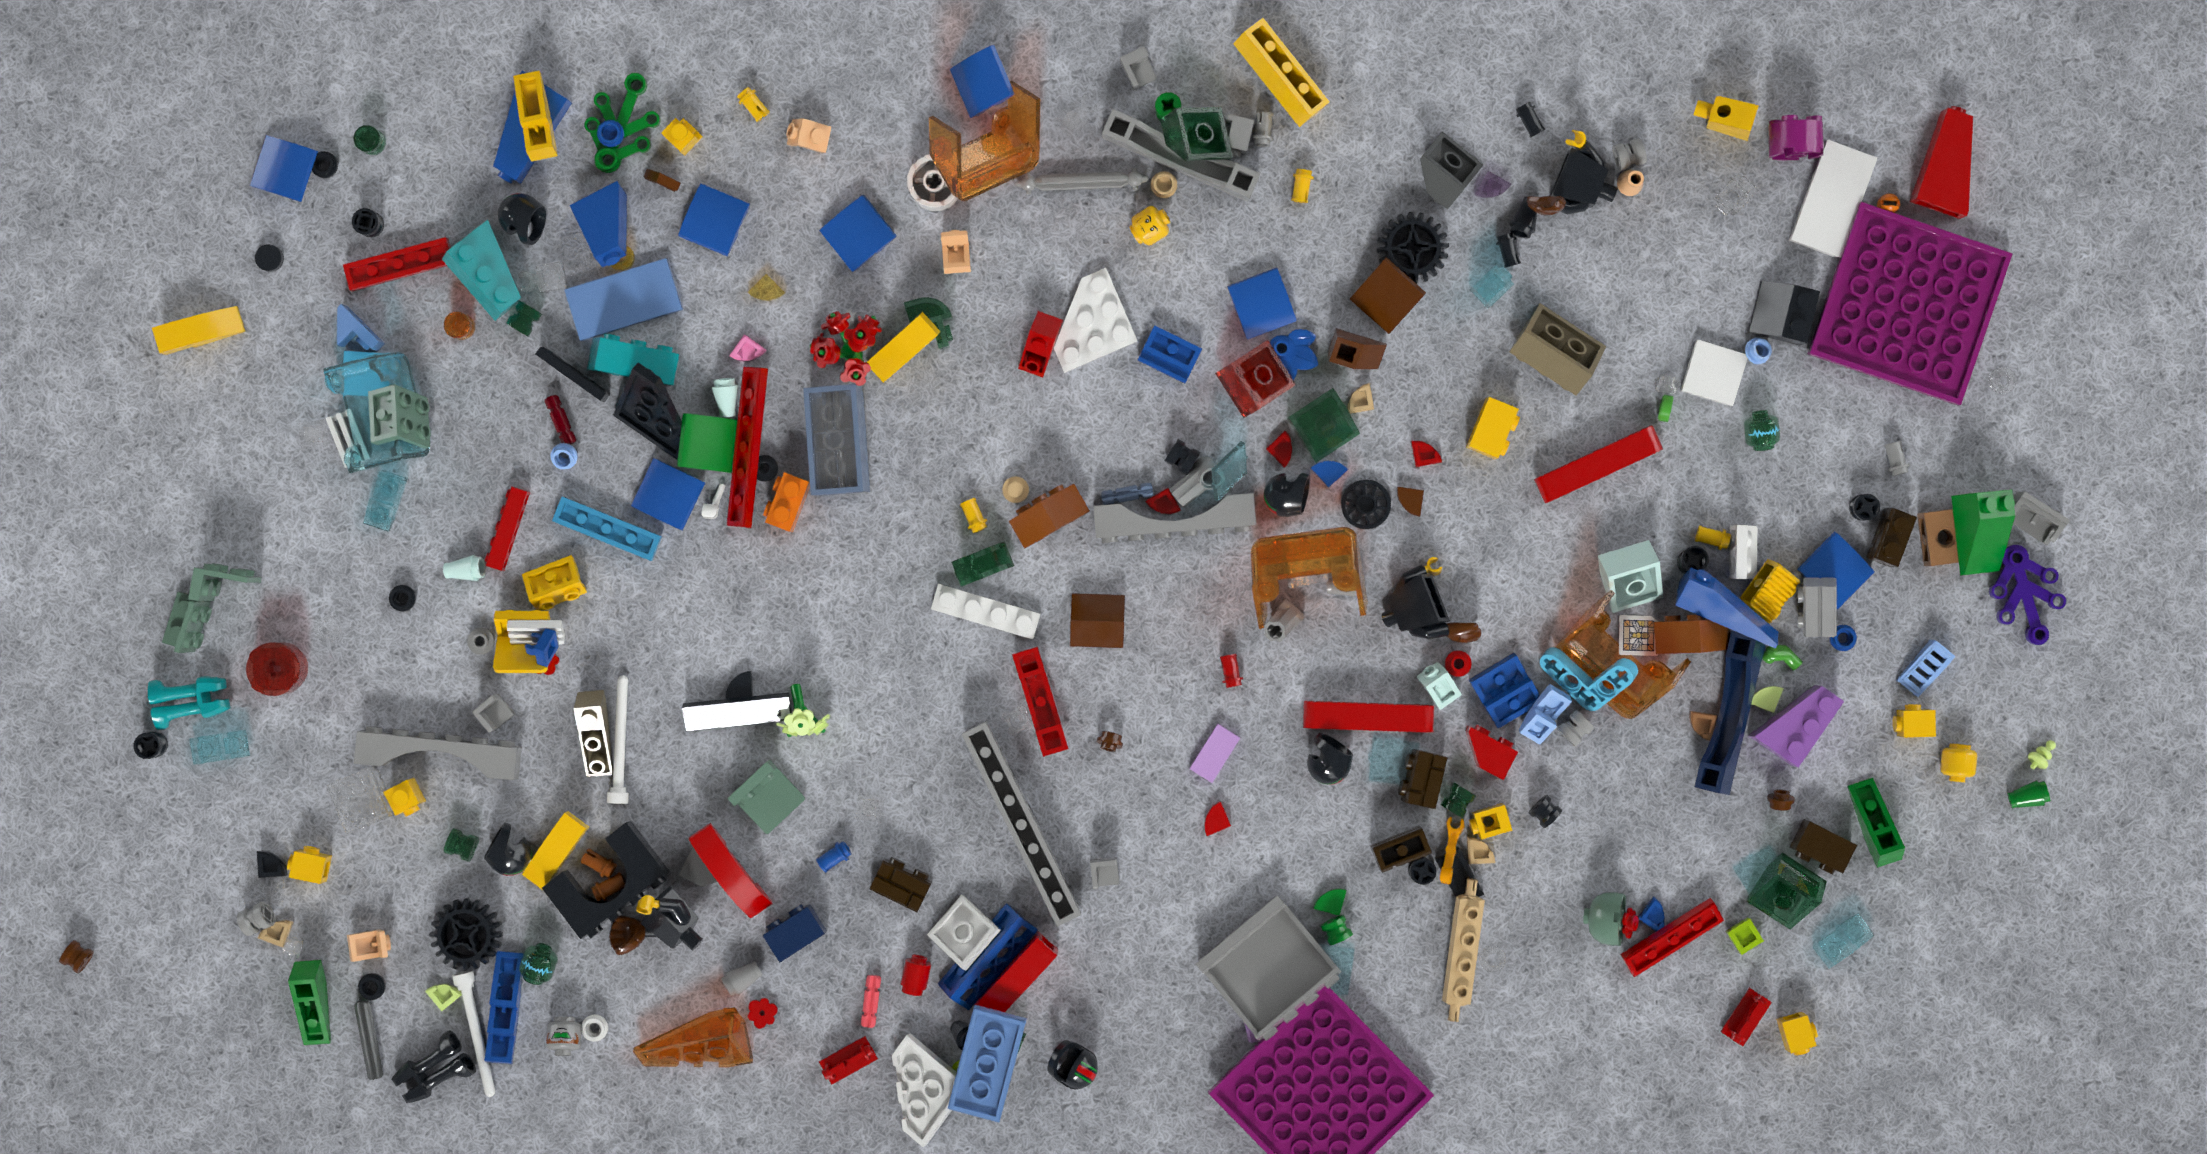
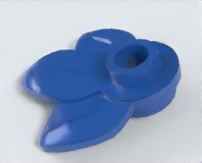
M1296 329L1288 336L1278 335L1270 341L1268 352L1271 358L1276 361L1277 372L1281 377L1294 381L1297 369L1310 370L1318 366L1317 357L1312 349L1309 348L1316 338L1314 333L1308 330ZM1278 344L1286 345L1287 350L1285 353L1277 351Z

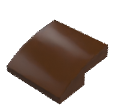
M1386 257L1349 300L1390 334L1426 292Z

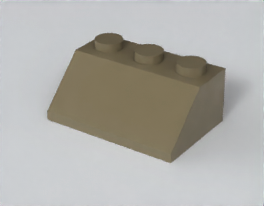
M1539 303L1509 352L1516 356L1518 360L1536 369L1541 375L1550 378L1563 389L1577 396L1592 377L1607 346Z

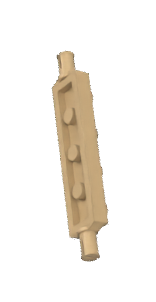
M1467 879L1465 894L1456 896L1442 996V1001L1450 1005L1448 1020L1452 1022H1459L1461 1006L1471 1005L1485 900L1476 896L1478 883L1476 879Z

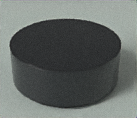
M266 244L257 249L255 262L260 269L274 272L283 265L284 255L278 247Z

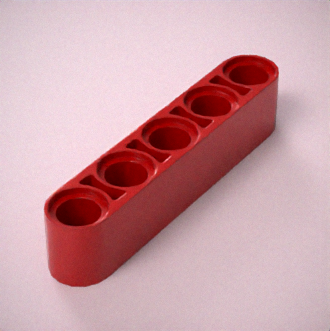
M1653 425L1641 429V431L1632 433L1539 476L1534 481L1544 502L1548 503L1663 450V446Z
M1304 701L1303 728L1433 732L1434 705Z

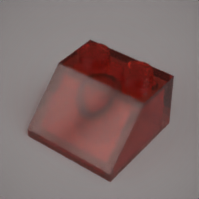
M1268 340L1215 373L1243 418L1261 409L1296 385Z

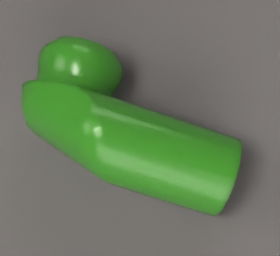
M1777 645L1776 649L1771 646L1766 647L1762 658L1768 664H1772L1774 661H1784L1793 671L1803 663L1786 645Z

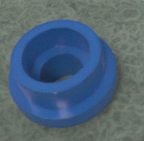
M1838 625L1837 636L1829 637V641L1836 650L1848 651L1856 644L1857 635L1852 627ZM1841 633H1845L1847 636L1844 643L1838 640V636Z

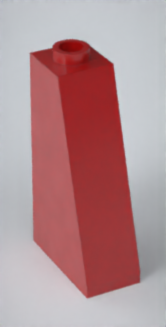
M1951 106L1940 112L1909 201L1957 219L1966 217L1969 212L1973 116L1966 114L1965 109Z
M1038 931L977 1000L975 1005L1005 1013L1058 956V948Z

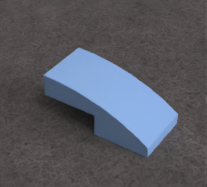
M1549 684L1527 713L1519 728V732L1534 742L1541 744L1557 727L1555 720L1572 702L1571 697Z

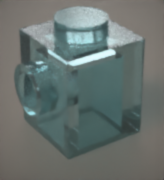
M1495 265L1470 291L1488 309L1514 285L1511 281L1513 277L1503 266L1498 268Z

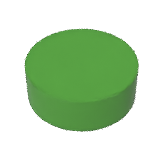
M1665 394L1662 396L1657 416L1658 421H1669L1674 396Z

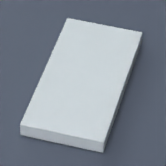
M1826 140L1824 143V155L1819 157L1789 241L1840 259L1859 204L1863 200L1875 167L1877 157L1831 140Z

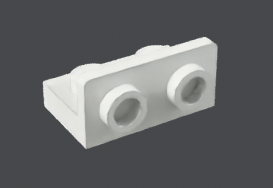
M1730 525L1729 579H1753L1756 576L1757 526Z

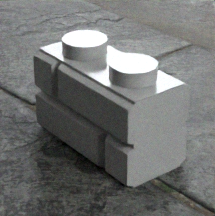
M1803 578V587H1798V603H1803V612H1798V628H1803V636L1805 637L1837 636L1836 578Z

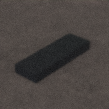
M542 346L535 353L539 358L598 400L605 402L610 396L608 391L549 349Z

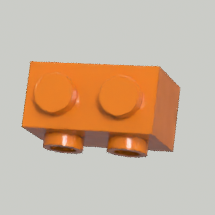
M785 472L782 477L778 476L773 486V491L776 492L773 502L768 501L763 516L767 517L765 523L793 532L808 495L810 482Z

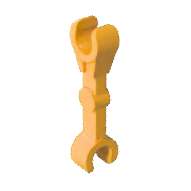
M1449 817L1447 820L1448 843L1445 848L1444 865L1440 872V881L1443 884H1451L1452 867L1457 841L1465 828L1463 819H1461V825L1457 829L1451 827L1452 817Z

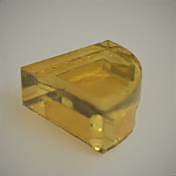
M767 274L747 292L752 297L762 301L776 300L786 294Z

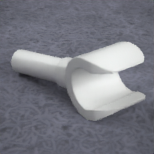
M719 484L712 504H703V518L715 519L718 517L719 503L726 485Z

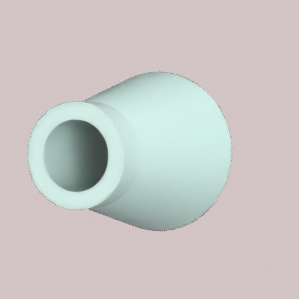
M735 378L713 380L714 386L711 388L720 417L736 416L738 384H735Z
M471 555L453 562L444 563L443 573L446 579L478 581L479 578L485 577V561L482 557Z

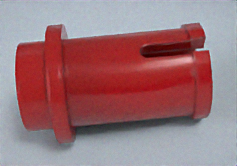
M1237 654L1220 657L1225 679L1222 683L1226 684V688L1242 685L1241 680H1243V677H1240Z

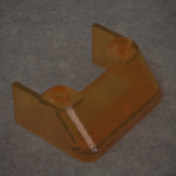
M1010 81L1015 95L1008 99V106L1001 108L993 115L991 132L961 145V133L935 116L929 117L930 157L952 195L961 201H968L1030 172L1039 161L1040 98L1013 81Z
M1338 527L1257 539L1253 543L1250 553L1252 592L1259 629L1264 628L1268 615L1266 602L1273 601L1279 594L1278 580L1331 573L1333 584L1337 589L1344 592H1357L1360 616L1366 615L1368 599L1358 538L1351 528Z
M1610 590L1580 617L1555 648L1563 651L1593 680L1621 658L1633 661L1638 667L1637 676L1628 687L1607 702L1620 716L1633 719L1671 691L1677 685L1691 661L1687 658L1671 670L1658 660H1651L1642 665L1632 655H1620L1619 643L1605 632L1611 623V618L1604 609L1615 594ZM1620 671L1618 676L1621 678V676L1625 674L1626 671ZM1606 680L1602 681L1606 688L1614 689L1612 683Z

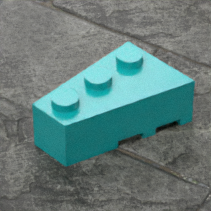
M488 220L451 247L442 258L444 263L494 321L513 308L520 300L521 296Z
M605 333L604 338L592 339L587 370L629 377L632 368L639 362L659 376L664 385L673 386L679 354L672 352L673 347L657 344L656 349L646 347L647 342L631 339L630 343L620 342V336Z

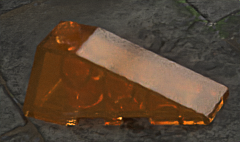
M735 1007L708 1012L633 1048V1053L643 1066L676 1067L679 1065V1061L693 1063L694 1067H703V1061L719 1062V1067H734L753 1063L746 1023Z

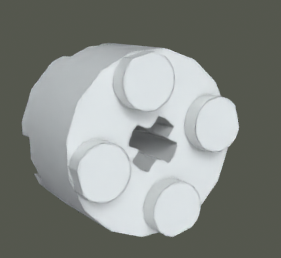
M927 154L910 167L907 175V186L913 200L926 210L943 211L954 205L962 190L960 173L956 165L945 156ZM934 177H938L939 182H942L941 185H937L936 189H932L931 185L928 184V181H933Z

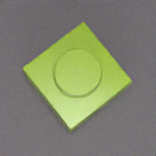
M1748 917L1725 931L1741 955L1764 942L1755 925Z

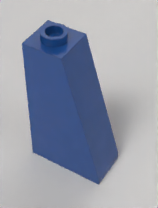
M544 84L553 131H555L572 103ZM514 92L493 167L500 171L498 176L508 183L512 184L515 180L521 184L535 161L531 162L526 153L523 128L519 120L516 92Z

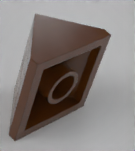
M1072 593L1070 646L1123 648L1125 595Z

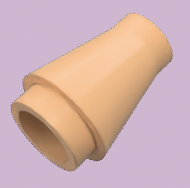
M1625 170L1617 179V187L1626 196L1637 195L1643 188L1644 176L1640 171ZM1631 176H1633L1634 180H1637V184L1631 182Z

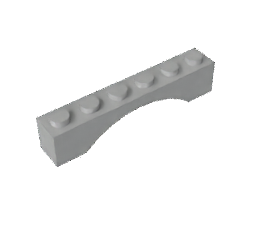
M1112 109L1102 132V138L1246 202L1249 201L1260 176V173L1238 163L1216 157L1175 140L1138 119L1115 109Z
M1254 493L1227 495L1205 513L1177 521H1160L1146 518L1130 511L1121 504L1093 506L1096 538H1101L1102 543L1118 542L1117 537L1128 536V541L1144 540V534H1155V539L1171 538V532H1181L1182 537L1196 536L1197 530L1208 529V534L1224 533V528L1234 527L1235 532L1251 531L1250 526L1256 525Z
M366 726V730L357 731L353 764L384 766L410 752L440 751L465 759L477 767L487 778L519 779L522 747L515 746V741L499 740L498 744L488 743V738L472 737L471 742L462 741L461 735L446 734L445 739L435 738V733L419 732V736L408 735L409 730L392 729V733L382 732V727Z

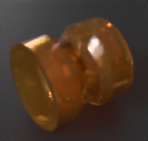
M452 312L445 317L444 330L450 337L466 340L474 334L475 322L469 315L461 312Z

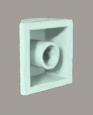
M1649 540L1598 555L1600 575L1612 613L1663 598L1660 561Z

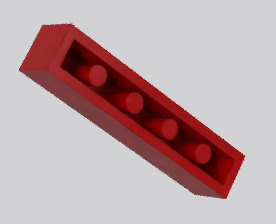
M512 486L511 489H508L506 505L502 506L500 512L502 514L501 520L497 522L495 530H497L496 535L492 537L490 546H492L491 551L485 557L487 567L505 571L530 495L529 491Z

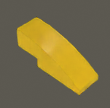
M540 70L514 75L519 120L523 128L526 153L531 162L558 156L549 105Z
M238 306L155 326L152 327L159 353L168 355L243 333L245 328Z
M922 312L873 355L867 363L870 364L871 370L884 383L941 331Z
M569 811L565 812L535 853L522 875L542 889L556 875L589 826Z

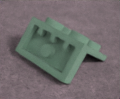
M395 384L368 391L371 443L380 445L400 439L424 449L430 447L431 430L429 428L428 413L430 408L427 397Z
M204 563L203 567H194L188 599L194 601H214L215 596L217 597L221 590V581H218V578L245 583H261L262 577L254 576L255 571L231 568L228 571L227 565Z
M177 592L162 643L174 646V652L177 653L195 652L196 648L199 649L204 639V634L201 633L203 625L209 621L212 614V608L209 607L211 601L189 600V594Z
M768 760L727 799L734 806L738 804L765 834H769L805 800V796L771 760Z

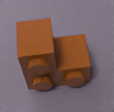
M1061 484L1048 492L1050 497H1047L1044 493L1031 501L1034 506L1031 507L1028 503L1016 510L1018 516L1011 519L1009 523L1024 549L1090 512L1075 484L1066 488Z
M1697 614L1687 615V620H1681V615L1664 616V621L1654 622L1656 654L1705 653L1723 651L1728 648L1730 629Z

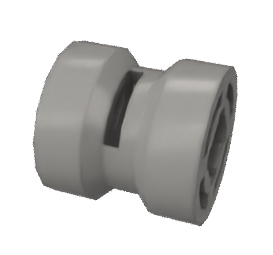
M1640 138L1631 140L1629 144L1619 143L1612 147L1615 163L1619 171L1628 169L1633 164L1639 166L1647 163L1646 151Z
M1574 710L1570 714V719L1566 723H1562L1557 730L1573 746L1577 747L1582 742V737L1585 734H1590L1594 726L1580 712Z
M262 901L255 904L251 910L245 909L237 914V923L246 936H252L258 933L261 928L267 929L275 924V914L271 906Z

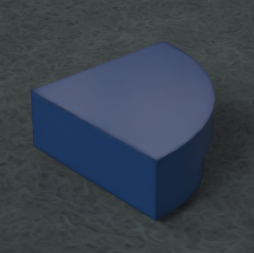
M1323 461L1310 468L1328 488L1349 470L1344 465L1335 461Z
M1653 897L1638 916V919L1655 932L1664 927L1665 916L1661 903Z

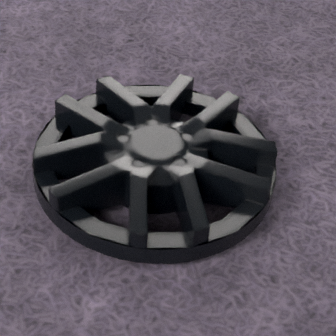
M1368 479L1359 480L1352 483L1345 490L1341 500V509L1345 519L1352 526L1359 529H1373L1381 525L1389 516L1391 499L1388 491L1380 483ZM1360 484H1363L1362 494H1360L1353 488ZM1367 484L1375 485L1371 495L1366 494ZM1377 487L1383 492L1384 496L1374 497ZM1350 491L1358 496L1356 501L1347 498ZM1386 499L1387 506H1377V500ZM1345 501L1355 506L1346 511ZM1357 510L1360 514L1352 520L1349 514ZM1376 510H1386L1381 519ZM1373 513L1377 522L1371 525L1368 515ZM1364 515L1367 525H1361L1356 522Z

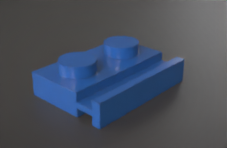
M1154 325L1137 361L1185 384L1202 348Z

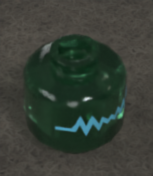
M1767 410L1752 412V417L1744 421L1746 444L1753 447L1755 451H1766L1775 448L1774 445L1780 441L1778 418L1774 415H1769Z
M538 943L537 945L529 946L524 951L519 971L526 982L533 985H542L543 982H548L552 979L558 957L552 951V947L547 944Z

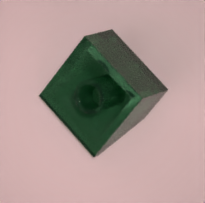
M1221 107L1175 108L1160 119L1166 146L1184 161L1233 158Z
M1334 388L1287 418V421L1315 463L1360 434L1348 409Z
M1781 853L1766 867L1748 895L1746 902L1791 930L1822 903L1827 881L1788 855Z

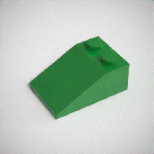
M2013 490L1951 496L1960 576L2000 571L2015 519Z

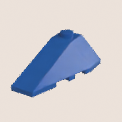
M1690 568L1681 577L1678 584L1676 606L1776 649L1779 632L1720 581L1712 577L1710 573Z

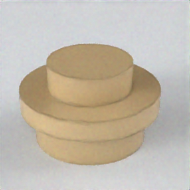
M1159 172L1151 180V190L1159 198H1169L1177 190V180L1169 172Z
M1011 477L1003 484V495L1009 502L1020 503L1027 498L1029 486L1023 478Z

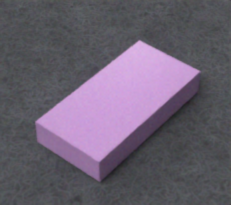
M1217 723L1189 769L1213 783L1240 740V737Z

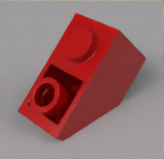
M1040 311L1037 312L1029 331L1018 369L1042 378L1044 377L1060 332L1062 319Z
M1477 724L1475 728L1467 726L1465 731L1476 766L1504 780L1518 754V751L1512 749L1514 743L1502 737H1499L1498 741L1489 737L1491 731Z

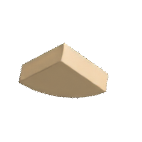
M1370 383L1362 385L1349 398L1347 414L1374 410Z
M1467 837L1468 864L1495 863L1494 854L1487 844L1477 838Z
M279 920L273 926L263 929L258 939L283 948L294 921Z

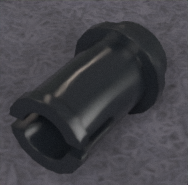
M1528 102L1516 109L1518 113L1516 116L1521 118L1531 138L1546 129L1534 110L1536 108L1535 105L1532 106Z
M1513 233L1498 236L1496 245L1500 247L1504 268L1520 264L1521 261L1514 241L1517 238L1513 237Z

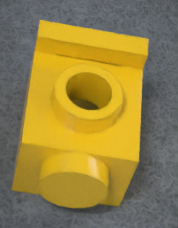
M675 118L661 132L684 156L703 137L684 118L681 121Z
M1503 803L1471 812L1473 818L1469 819V825L1473 835L1478 834L1480 839L1513 831ZM1487 816L1493 819L1490 826H1485L1483 823L1484 818Z

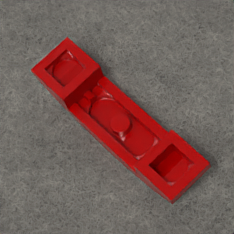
M1038 647L1012 654L1043 757L1069 749Z
M711 823L689 837L690 843L713 877L750 919L773 904L760 885L751 879L730 852L725 840Z

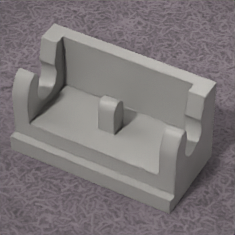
M2026 491L2017 492L2014 496L2015 519L2013 524L2045 545H2048L2051 541L2054 543L2070 520Z

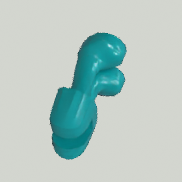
M202 676L197 678L196 683L174 687H165L160 680L149 681L148 700L151 705L194 696L197 698L195 702L152 707L151 717L157 730H164L169 727L171 720L183 716L201 714L204 718H210L231 708L229 699H216L212 701L210 691L216 692L220 689H226V679Z

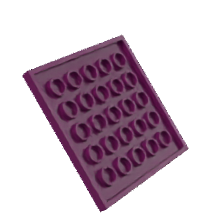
M1860 202L1807 354L1959 406L1962 404L2013 253Z
M1326 986L1317 992L1319 997L1309 1006H1306L1304 1003L1297 1009L1299 1014L1287 1024L1285 1021L1280 1023L1276 1027L1278 1032L1267 1041L1264 1038L1261 1039L1208 1091V1094L1267 1154H1375L1435 1096L1331 988L1327 989Z

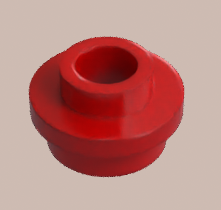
M1461 650L1450 652L1445 659L1447 672L1455 677L1466 675L1472 666L1470 656ZM1460 658L1463 661V666L1457 669L1454 667V661Z

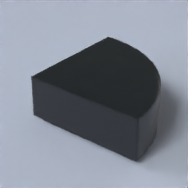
M752 671L741 673L730 682L726 691V699L753 696Z
M257 851L258 878L288 875L285 864L277 855L268 851Z

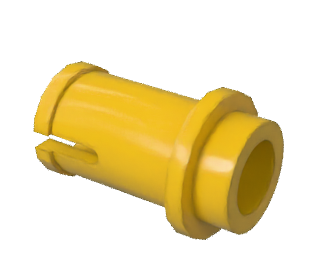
M747 87L737 96L740 100L738 103L740 105L743 104L755 118V121L759 122L770 111L755 95V89L751 90L750 87Z
M1296 169V174H1293L1295 181L1291 201L1308 203L1310 182L1314 180L1312 171Z
M976 498L969 499L960 504L969 524L968 530L971 529L972 533H977L987 528L986 522L988 520L983 518Z
M1699 525L1695 542L1717 546L1718 550L1722 548L1727 549L1731 534L1726 533L1725 529L1718 531Z

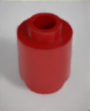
M913 954L911 958L905 959L900 982L903 993L922 996L923 990L927 988L932 965L927 961V957Z

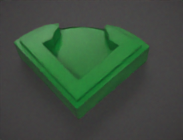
M1336 888L1327 891L1316 900L1313 908L1340 916L1347 890Z

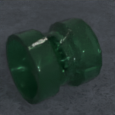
M363 125L354 133V144L364 153L378 155L385 149L386 138L376 128L370 125Z
M519 300L515 306L518 313L509 316L506 324L529 337L533 331L532 321H539L543 314Z
M1453 782L1450 787L1449 796L1444 798L1440 805L1463 819L1467 813L1466 808L1468 804L1473 803L1476 795Z
M453 828L446 840L443 852L451 856L454 854L459 855L461 860L470 862L478 846L479 837L464 835L461 830Z

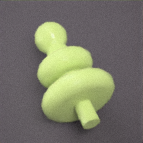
M2049 740L2046 742L2045 747L2039 746L2036 752H2030L2028 754V759L2032 763L2030 767L2032 769L2036 767L2046 769L2048 767L2047 760L2052 758L2050 751L2055 749L2056 743Z

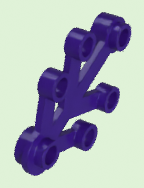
M2010 545L2006 547L2002 561L2004 567L1996 582L1990 586L1989 594L1994 599H2003L2007 595L2006 585L2013 573L2016 585L2003 609L1997 612L1996 618L2000 624L2009 625L2015 620L2014 611L2020 600H2022L2029 627L2025 631L2026 640L2033 645H2042L2047 642L2049 631L2040 622L2033 596L2048 603V606L2052 609L2064 608L2066 598L2062 594H2053L2029 581L2025 570L2040 576L2041 581L2045 584L2055 583L2059 578V574L2054 568H2045L2030 560L2028 551L2023 546ZM2015 553H2018L2020 556V560L2017 563L2012 559ZM2048 571H2051L2053 574V578L2050 581L2045 577ZM1997 586L2002 589V593L1999 596L1994 593ZM2056 596L2060 598L2059 606L2053 604V599ZM2004 612L2009 613V620L2006 622L2002 619ZM2037 630H2041L2043 633L2042 638L2039 640L2035 637Z

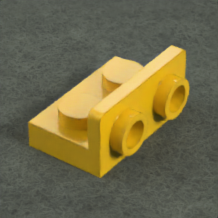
M572 555L522 574L528 599L536 610H549L559 603L575 600L580 595L587 593L586 587L581 582L576 561Z

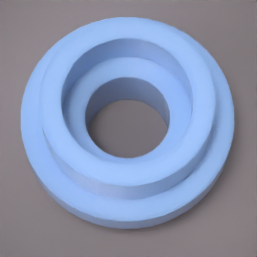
M1753 338L1747 342L1745 353L1748 360L1753 364H1762L1769 359L1772 348L1767 340Z
M560 443L552 449L550 457L552 463L557 468L569 469L576 464L578 454L576 449L570 444ZM560 453L568 454L569 458H563Z

